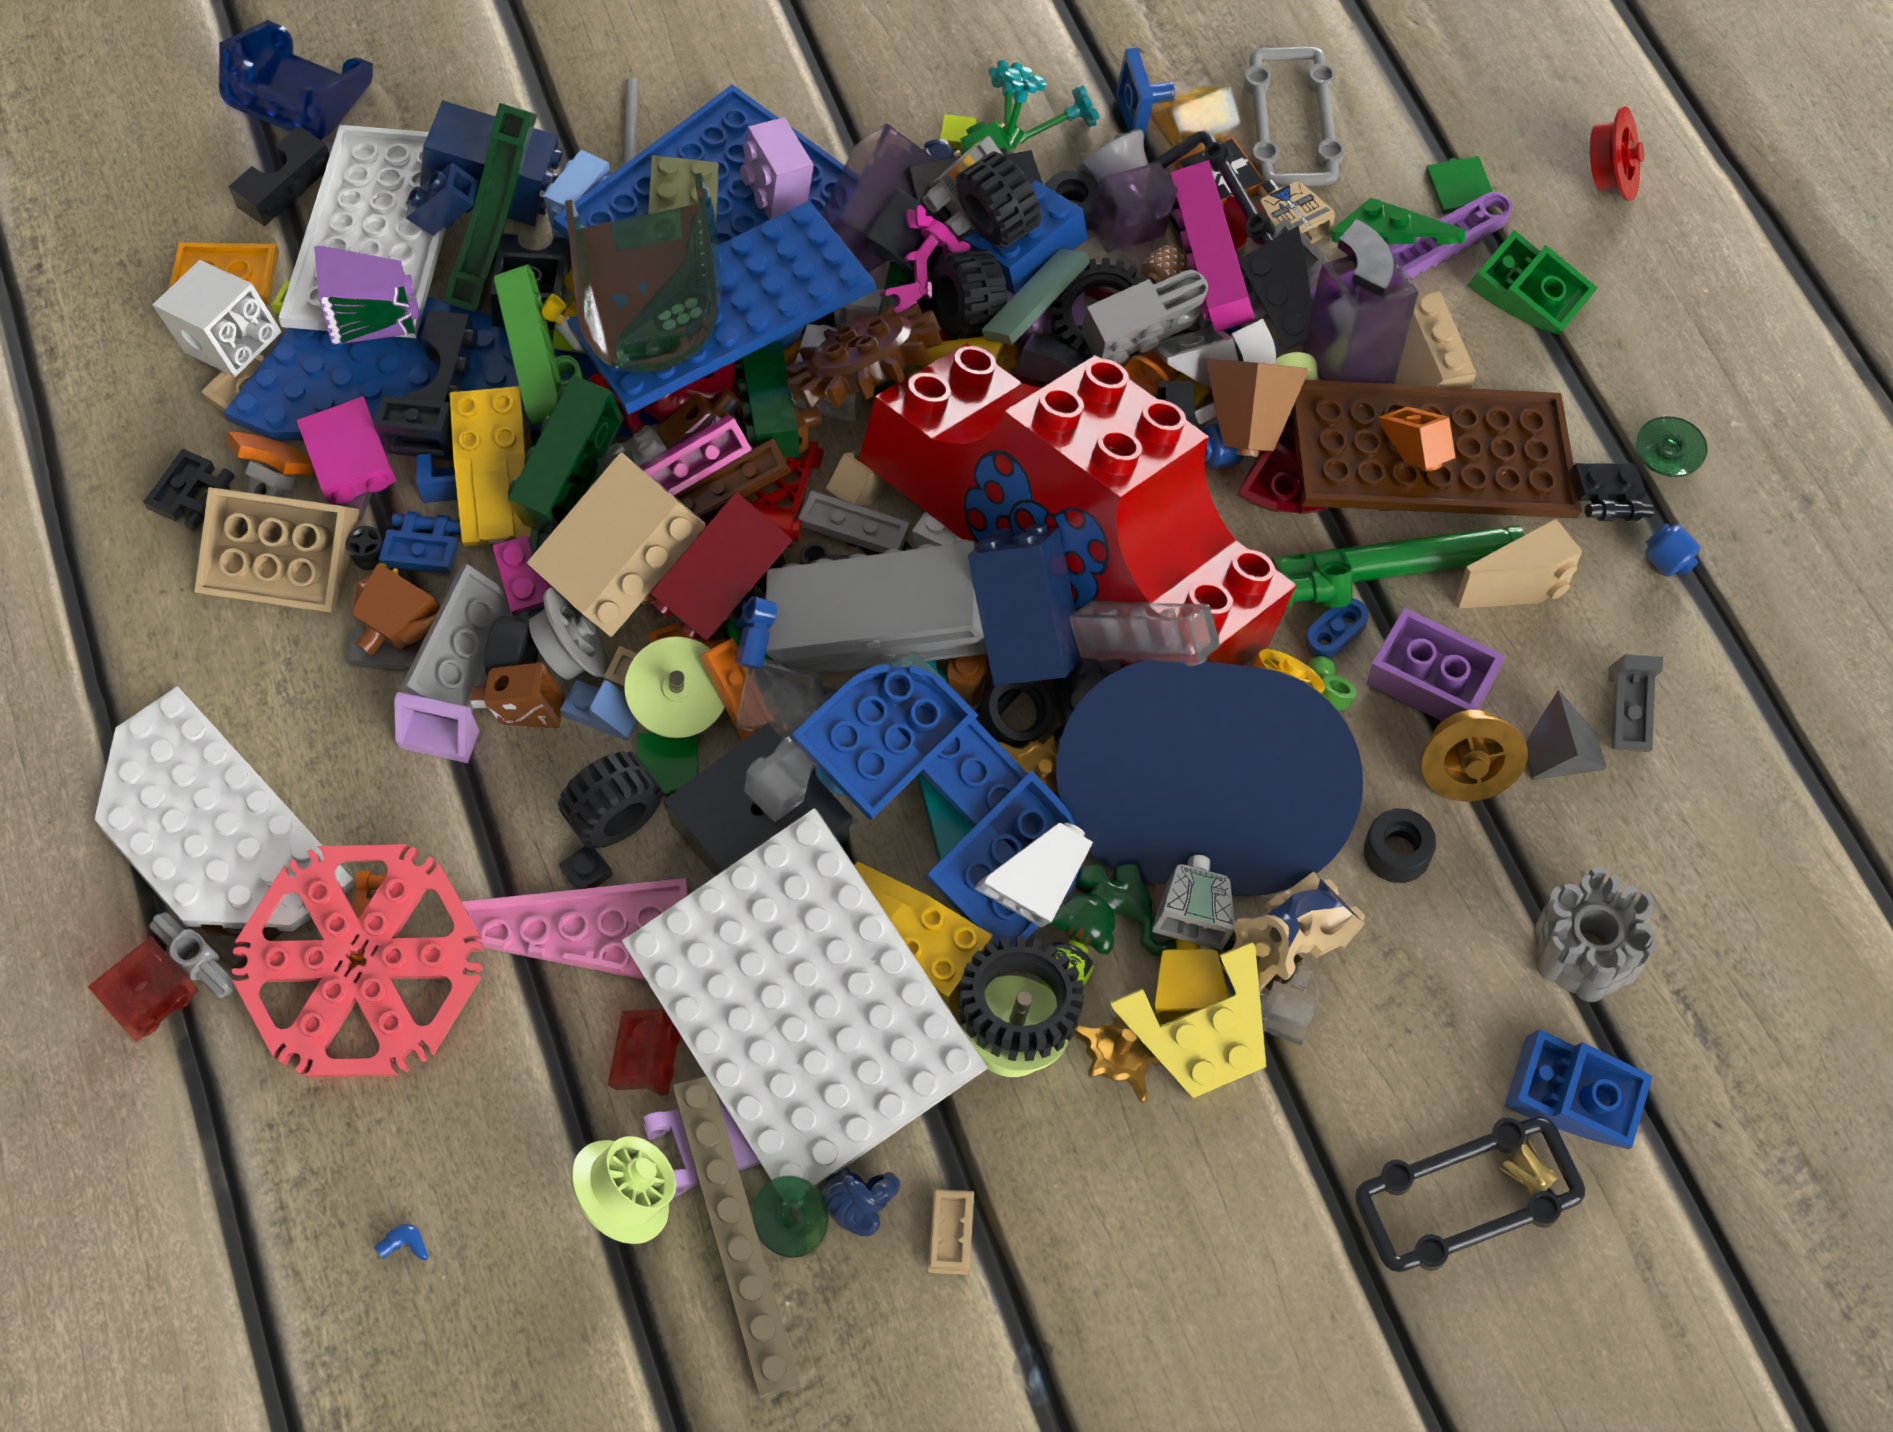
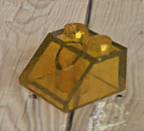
M1201 86L1175 97L1174 102H1163L1152 107L1150 118L1171 147L1176 146L1199 130H1207L1214 135L1215 139L1229 135L1231 133L1230 128L1241 124L1229 86Z

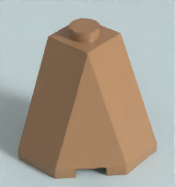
M1208 359L1207 368L1223 446L1238 448L1237 455L1258 457L1259 450L1274 451L1305 381L1308 368Z

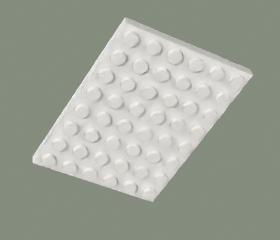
M815 808L622 941L788 1205L793 1204L988 1069V1066Z

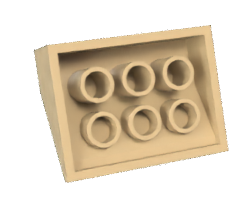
M620 452L526 563L584 616L612 637L705 529L706 524L631 459Z
M208 487L194 593L333 613L351 558V554L346 546V540L348 535L357 528L360 509Z

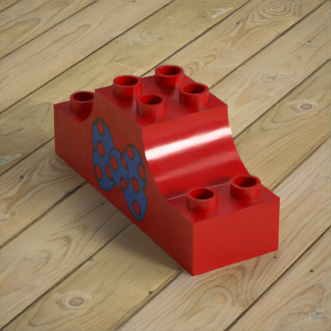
M966 343L905 378L906 380L902 383H897L875 396L858 460L959 538L975 541L977 545H979V541L989 537L990 532L998 529L1009 528L1011 533L1025 532V527L1035 524H1046L1047 529L1059 527L1079 630L1124 665L1128 666L1139 661L1162 657L1190 658L1245 665L1257 656L1261 650L1270 645L1297 585L1277 571L1271 559L1265 554L1247 549L1236 541L1219 516L1209 493L1205 476L1204 456L1209 436L1189 423L1184 412L1178 406L1165 400L1156 399L1131 381L1127 371L1118 363L1108 359H1101L1095 355L1041 388L1021 383L998 366L991 353Z

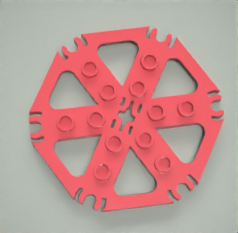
M407 844L317 846L322 851L324 861L321 860L316 852L310 849L307 851L311 858V864L308 868L301 869L294 859L289 861L291 870L296 874L294 878L290 876L288 868L283 866L234 943L237 945L248 944L250 948L237 947L233 949L234 955L237 957L246 956L248 962L243 968L232 969V974L239 978L248 979L232 981L272 1057L278 1058L279 1062L287 1065L292 1056L299 1055L300 1063L295 1071L301 1075L306 1073L305 1076L308 1078L400 1076L395 1071L393 1060H396V1064L401 1070L406 1073L409 1072V1066L406 1064L408 1054L416 1052L421 1061L426 1062L428 1060L427 1052L421 1047L424 1042L429 1047L430 1054L434 1056L482 977L479 974L466 975V972L483 971V966L480 963H469L468 956L474 951H483L484 946L476 941L466 942L473 939H483L441 864L438 862L435 868L436 861L429 856L423 865H414V861L419 855V851L416 848L411 847L409 849ZM343 862H384L388 869L387 875L359 918L335 875L336 868ZM425 891H436L454 922V929L451 934L446 937L397 938ZM289 893H296L300 895L324 940L268 941L263 935V929L282 898ZM362 950H365L363 957L367 960V963L364 967L357 965L354 969H351L353 962L349 959L352 953L359 955ZM448 978L451 981L452 988L435 1018L426 1026L417 1025L393 980ZM320 981L294 1023L287 1029L277 1028L260 998L261 986L266 982ZM358 1002L379 1041V1050L371 1058L332 1059L327 1055L326 1050L352 1008Z

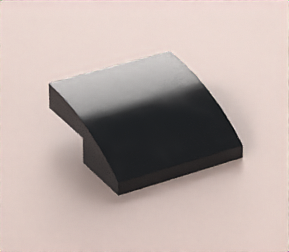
M898 189L894 191L863 239L884 262L894 260L914 282L913 261H905L904 257L910 252L917 251L925 238L921 234L922 229L908 227L905 211L908 209L915 211L916 207L921 205L926 210L925 216H931L941 223L944 222L918 200ZM940 246L934 248L926 261L927 275L942 253Z

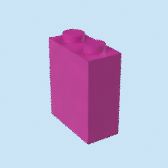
M364 396L297 420L321 490L329 504H345L352 501L356 496L370 491H381L387 488L389 484L397 482L385 448L373 426L374 419Z

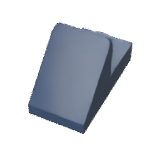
M576 680L560 709L562 717L626 741L629 740L638 723L628 707L625 693L607 680L603 681L600 689Z

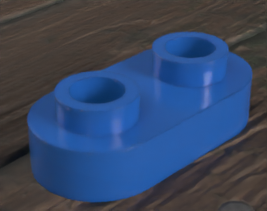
M1352 598L1351 604L1341 608L1331 607L1308 629L1306 647L1309 652L1314 656H1325L1328 658L1338 654L1366 628L1369 612L1365 604ZM1350 618L1354 623H1346L1343 619ZM1326 640L1329 642V645L1320 644L1318 641Z

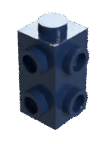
M450 163L442 171L436 170L421 187L416 186L410 192L407 198L409 207L406 219L431 236H434L443 228L448 229L455 222L456 218L463 213L467 214L472 211L479 181L453 163Z

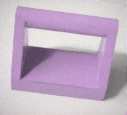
M402 692L396 694L394 701L395 742L398 748L464 763L469 762L480 732L470 707Z

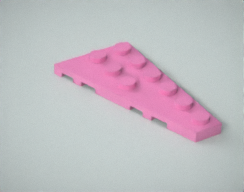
M686 878L464 901L462 903L483 939L468 940L466 943L476 941L487 949L646 980L622 941L688 896V883Z

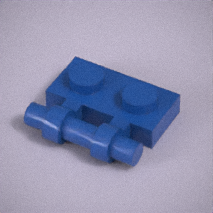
M407 511L406 514L394 513L391 521L392 527L402 529L401 531L387 529L379 557L380 563L386 564L388 568L451 575L459 544L457 538L450 537L449 534L461 535L460 520H452L447 515H438L437 518L421 516L419 512ZM419 530L433 531V533H432V534H424V533H418V531H419Z

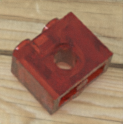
M152 936L147 938L88 986L90 991L135 1042L155 1032L166 1017L188 1005L192 996L199 991ZM148 981L142 990L135 991L140 983Z

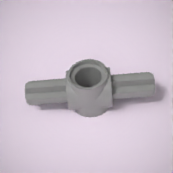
M166 912L153 917L150 929L167 945L166 954L180 967L184 974L194 981L201 980L219 998H223L226 995L229 996L233 992L232 990L235 985L232 980L234 979L218 964V954L198 933L192 929L184 930ZM199 950V953L194 958L186 960L189 953Z

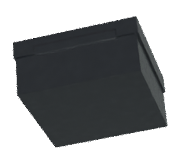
M768 722L664 800V807L668 811L672 827L715 876L814 808L820 813L840 845L850 839V825L853 824V816Z

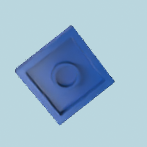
M1138 48L1125 49L1116 90V97L1128 133L1136 128L1141 129L1145 139L1152 105L1163 102L1171 103L1174 102L1175 88L1172 81L1149 83Z

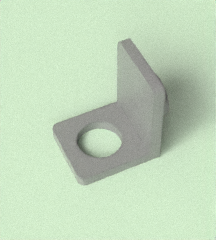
M876 289L835 310V329L845 326L847 320L846 309L879 311L883 301L880 293L883 289Z

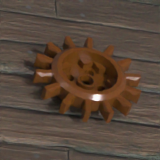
M915 303L898 316L893 305L886 306L880 316L865 319L861 314L854 316V324L844 326L836 332L831 329L824 331L826 340L819 346L802 347L799 353L803 361L786 367L790 377L786 383L795 401L803 398L807 408H813L826 397H829L833 408L840 407L848 395L862 393L866 399L873 397L875 387L891 379L898 383L905 381L903 370L908 365L927 364L931 360L926 349L942 344V339L938 332L941 330L932 310L922 313L919 304Z

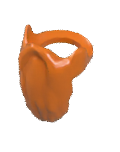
M1152 350L1145 352L1141 356H1132L1124 366L1129 378L1152 396L1156 395V398L1158 381H1174L1179 371L1168 365Z

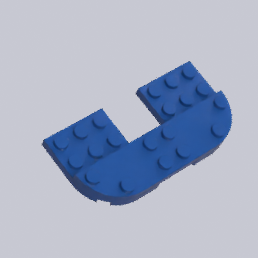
M884 664L864 670L846 682L792 733L790 739L869 820H872L901 790L921 773L973 827L924 877L962 917L993 935V944L996 949H998L999 940L1008 937L1010 946H1015L1016 937H1025L1026 941L1039 926L979 892L975 887L980 880L1058 823L1075 825L1069 811L1032 770L1027 773L975 719L978 714L943 679L928 670L913 665L904 667ZM1077 872V874H1076V876H1075V878H1074V880H1073L1071 886L1069 887V889H1068V891H1067V893H1066V895H1065L1063 901L1067 898L1068 894H1069L1070 891L1072 890L1073 885H1074V883H1075V881H1076L1078 872Z

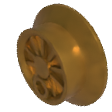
M1482 710L1461 711L1444 719L1434 730L1431 739L1426 744L1422 753V774L1429 787L1445 798L1462 802L1484 800L1502 793L1518 780L1527 763V745L1520 731L1509 722Z

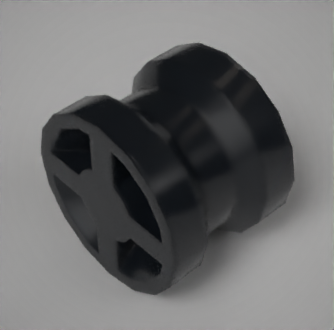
M360 526L354 529L346 540V546L355 565L360 569L374 570L376 565L380 563L379 557L383 546L382 536L377 529L371 526ZM371 546L373 547L371 551L366 552Z

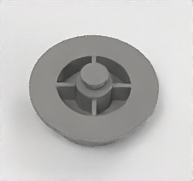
M549 588L543 596L545 609L529 620L530 633L539 652L549 666L564 679L571 680L585 670L593 676L603 677L609 667V663L593 622L584 616L555 588Z

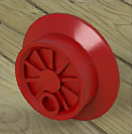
M1623 106L1617 110L1613 122L1598 123L1593 126L1589 146L1590 165L1594 183L1599 191L1619 189L1626 201H1632L1635 199L1639 188L1640 162L1644 161L1643 143L1639 142L1635 120L1630 109Z

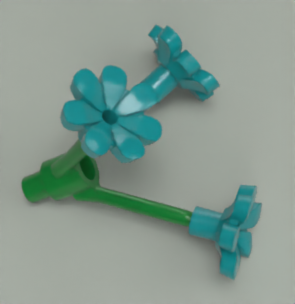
M1000 60L997 62V68H990L988 70L989 77L992 78V86L995 88L1002 87V95L1005 96V126L1003 129L1013 150L1016 149L1018 143L1022 144L1029 138L1065 120L1072 121L1081 117L1089 127L1097 125L1096 120L1099 119V114L1096 109L1091 108L1093 106L1092 101L1087 96L1085 86L1082 85L1072 90V95L1075 99L1074 105L1064 109V113L1024 132L1016 126L1022 103L1026 102L1028 92L1043 91L1047 82L1040 75L1031 76L1032 69L1022 67V64L1018 62L1012 63L1011 67H1009L1007 61ZM1012 97H1013V99L1015 100V104H1014V107H1013V110H1012V114H1011Z

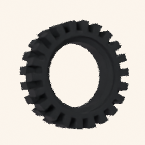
M1095 258L1089 259L1090 263L1051 303L1052 333H1056L1055 340L1071 346L1089 358H1092L1093 355L1072 316V306L1077 297L1093 287H1111L1121 292L1148 280L1144 275L1137 277V268L1132 265L1128 270L1124 269V261L1118 259L1116 266L1109 264L1110 258H1102L1101 264H1096ZM1139 351L1130 354V358L1134 355H1138Z
M1008 937L999 940L998 949H996L992 942L985 945L983 954L977 951L972 956V962H968L964 968L958 998V1009H961L959 1016L961 1023H967L966 1032L970 1038L978 1034L977 1045L982 1049L988 1043L993 1044L991 1054L997 1057L1000 1056L1002 1048L1009 1050L1008 1060L1013 1061L1017 1060L1018 1052H1024L1025 1061H1033L1036 1051H1039L1042 1058L1048 1057L1051 1054L1052 1046L1057 1052L1062 1049L1065 1040L1070 1041L1074 1035L1075 1028L1078 1026L1084 1002V995H1082L1084 989L1083 980H1078L1079 971L1076 965L1069 968L1070 958L1065 953L1058 959L1056 958L1057 947L1050 944L1046 952L1041 951L1042 940L1034 938L1032 948L1025 947V937H1016L1015 946H1010ZM1027 972L1039 977L1050 986L1056 997L1057 1008L1050 1017L1038 1024L1028 1026L1014 1025L1005 1022L992 1012L985 1000L984 991L992 980L1002 974Z

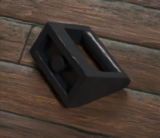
M389 396L382 397L373 426L388 454L415 457L420 454H431L434 459L453 460L450 403ZM397 435L438 439L440 445L397 441Z

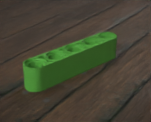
M527 264L495 275L494 281L525 411L530 422L533 425L543 423L548 415H552L557 405V396L562 388V383L547 321L542 314L543 305L538 284L531 267Z

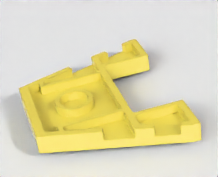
M1252 941L1219 955L1235 990V994L1163 1025H1159L1143 988L1110 1002L1113 1010L1193 1098L1266 1067L1256 949Z

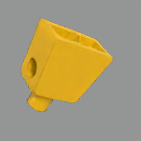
M1176 938V950L1162 951L1154 1005V1014L1158 1022H1170L1228 997L1219 955L1216 950L1200 949V944Z

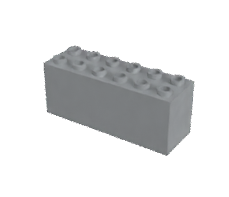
M962 539L956 540L950 545L935 546L925 544L913 550L889 549L885 550L883 554L877 555L853 554L848 559H818L812 564L799 565L787 563L782 565L781 568L768 569L766 600L776 602L777 614L773 625L766 630L770 632L766 654L793 677L866 669L884 664L890 666L987 654L968 560V554L978 545L975 541Z

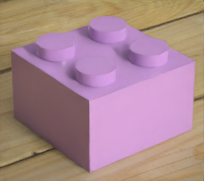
M785 117L748 126L747 140L743 144L745 157L744 165L740 169L741 177L745 185L751 187L759 209H763L769 220L808 201L814 165Z

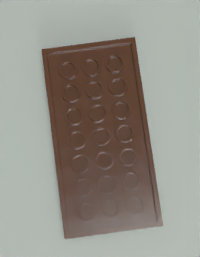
M1305 379L1291 410L1302 506L1576 519L1582 512L1581 503L1578 501L1569 472L1574 463L1561 393ZM1407 406L1449 417L1455 458L1443 462L1441 468L1432 471H1422L1420 467L1405 463L1379 424L1378 417Z

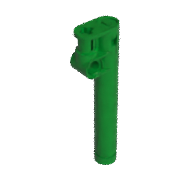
M1516 525L1505 527L1504 529L1493 528L1272 557L1271 561L1277 571L1297 585L1286 609L1291 608L1292 602L1312 600L1314 603H1322V605L1327 607L1341 608L1352 602L1353 582L1466 568L1468 565L1523 537L1524 533L1522 528Z

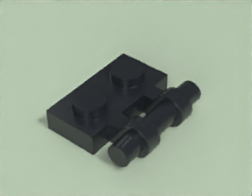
M182 449L143 503L148 510L177 522L184 511L190 513L184 524L189 529L196 531L200 524L204 522L208 487L230 490L229 484L235 475L230 470L223 468L220 474L215 477L211 475L215 470L212 461ZM201 487L207 489L200 501L193 499Z
M1575 463L1569 470L1578 501H1591V504L1585 506L1584 512L1587 518H1597L1598 521H1612L1614 518H1624L1626 521H1639L1641 518L1652 517L1654 513L1653 505L1642 504L1640 501L1646 495V491L1637 464Z

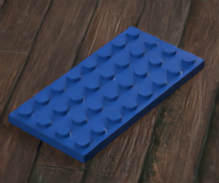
M810 200L718 245L721 268V296L718 321L705 344L691 357L675 366L646 373L628 372L614 368L599 359L586 343L581 327L584 312L566 320L570 331L628 415L876 290L874 279ZM712 253L709 256L706 255L702 259H698V269H700V263L703 266L706 265L705 261L709 262L707 260L711 259ZM695 257L687 261L673 281L622 337L623 367L647 361L675 348L697 333L710 319L716 307V283L709 287L708 291L707 288L697 290ZM711 265L710 267H705V269L703 268V270H698L699 288L708 286L709 283L706 282L713 279V275L709 276L710 278L707 277V279H702L701 274L705 276V272H711L709 271L712 269ZM693 266L691 290L682 297H680L678 300L673 302L667 308H665L664 310L650 318L661 308L667 305L670 301L676 298L679 294L685 291ZM648 283L640 285L639 291L641 294L647 295ZM617 295L609 300L618 309L625 308L629 302L628 298L624 295ZM705 295V297L712 299L713 306L711 302L707 312L698 323L674 334L662 337L649 348L630 358L642 359H627L625 343L628 335L687 296Z

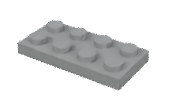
M465 564L461 566L400 688L411 695L467 706L473 711L474 708L470 700L471 689L474 686H485L488 679L484 670V652L490 630L500 616L514 618L519 616V614L513 616L511 613L505 589L470 565Z

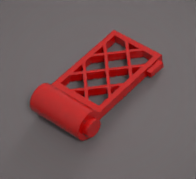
M808 441L809 447L804 452L808 453L806 457L794 461L791 457H786V462L791 472L783 477L795 473L800 480L787 485L779 478L774 481L779 490L766 495L759 489L754 492L758 499L749 502L792 539V542L787 546L789 548L793 546L794 541L799 542L801 539L803 524L802 520H798L813 467L820 468L824 456V449L819 448V442ZM788 497L793 504L792 508L776 506L774 502Z

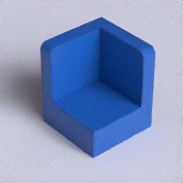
M431 454L417 455V487L423 502L458 500L454 467L436 469Z

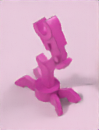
M921 205L917 206L915 211L912 209L905 211L908 227L922 229L921 234L925 238L917 251L910 252L904 257L905 261H913L915 281L913 284L889 288L880 293L881 298L892 296L895 299L894 309L896 314L909 308L914 303L917 304V300L922 296L926 298L932 296V284L928 281L926 261L936 246L942 248L943 255L967 251L971 248L965 241L958 242L955 235L943 223L933 219L931 216H925L926 210Z

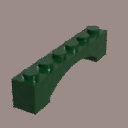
M499 103L490 134L491 138L481 182L456 263L451 271L443 299L445 303L472 312L482 310L497 258V252L499 251L538 114L505 103Z

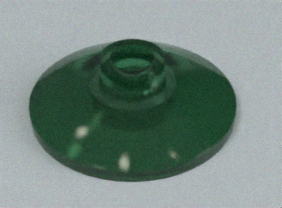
M1661 416L1654 418L1642 426L1636 438V451L1640 460L1650 470L1663 476L1683 477L1690 475L1702 466L1707 456L1708 447L1703 433L1694 424L1679 417Z
M786 1175L769 1181L758 1192L753 1205V1222L760 1240L768 1249L780 1256L797 1258L807 1255L821 1244L826 1235L829 1222L827 1205L824 1203L819 1190L812 1183L801 1177ZM793 1207L798 1209L801 1217L800 1220L794 1218L792 1214Z

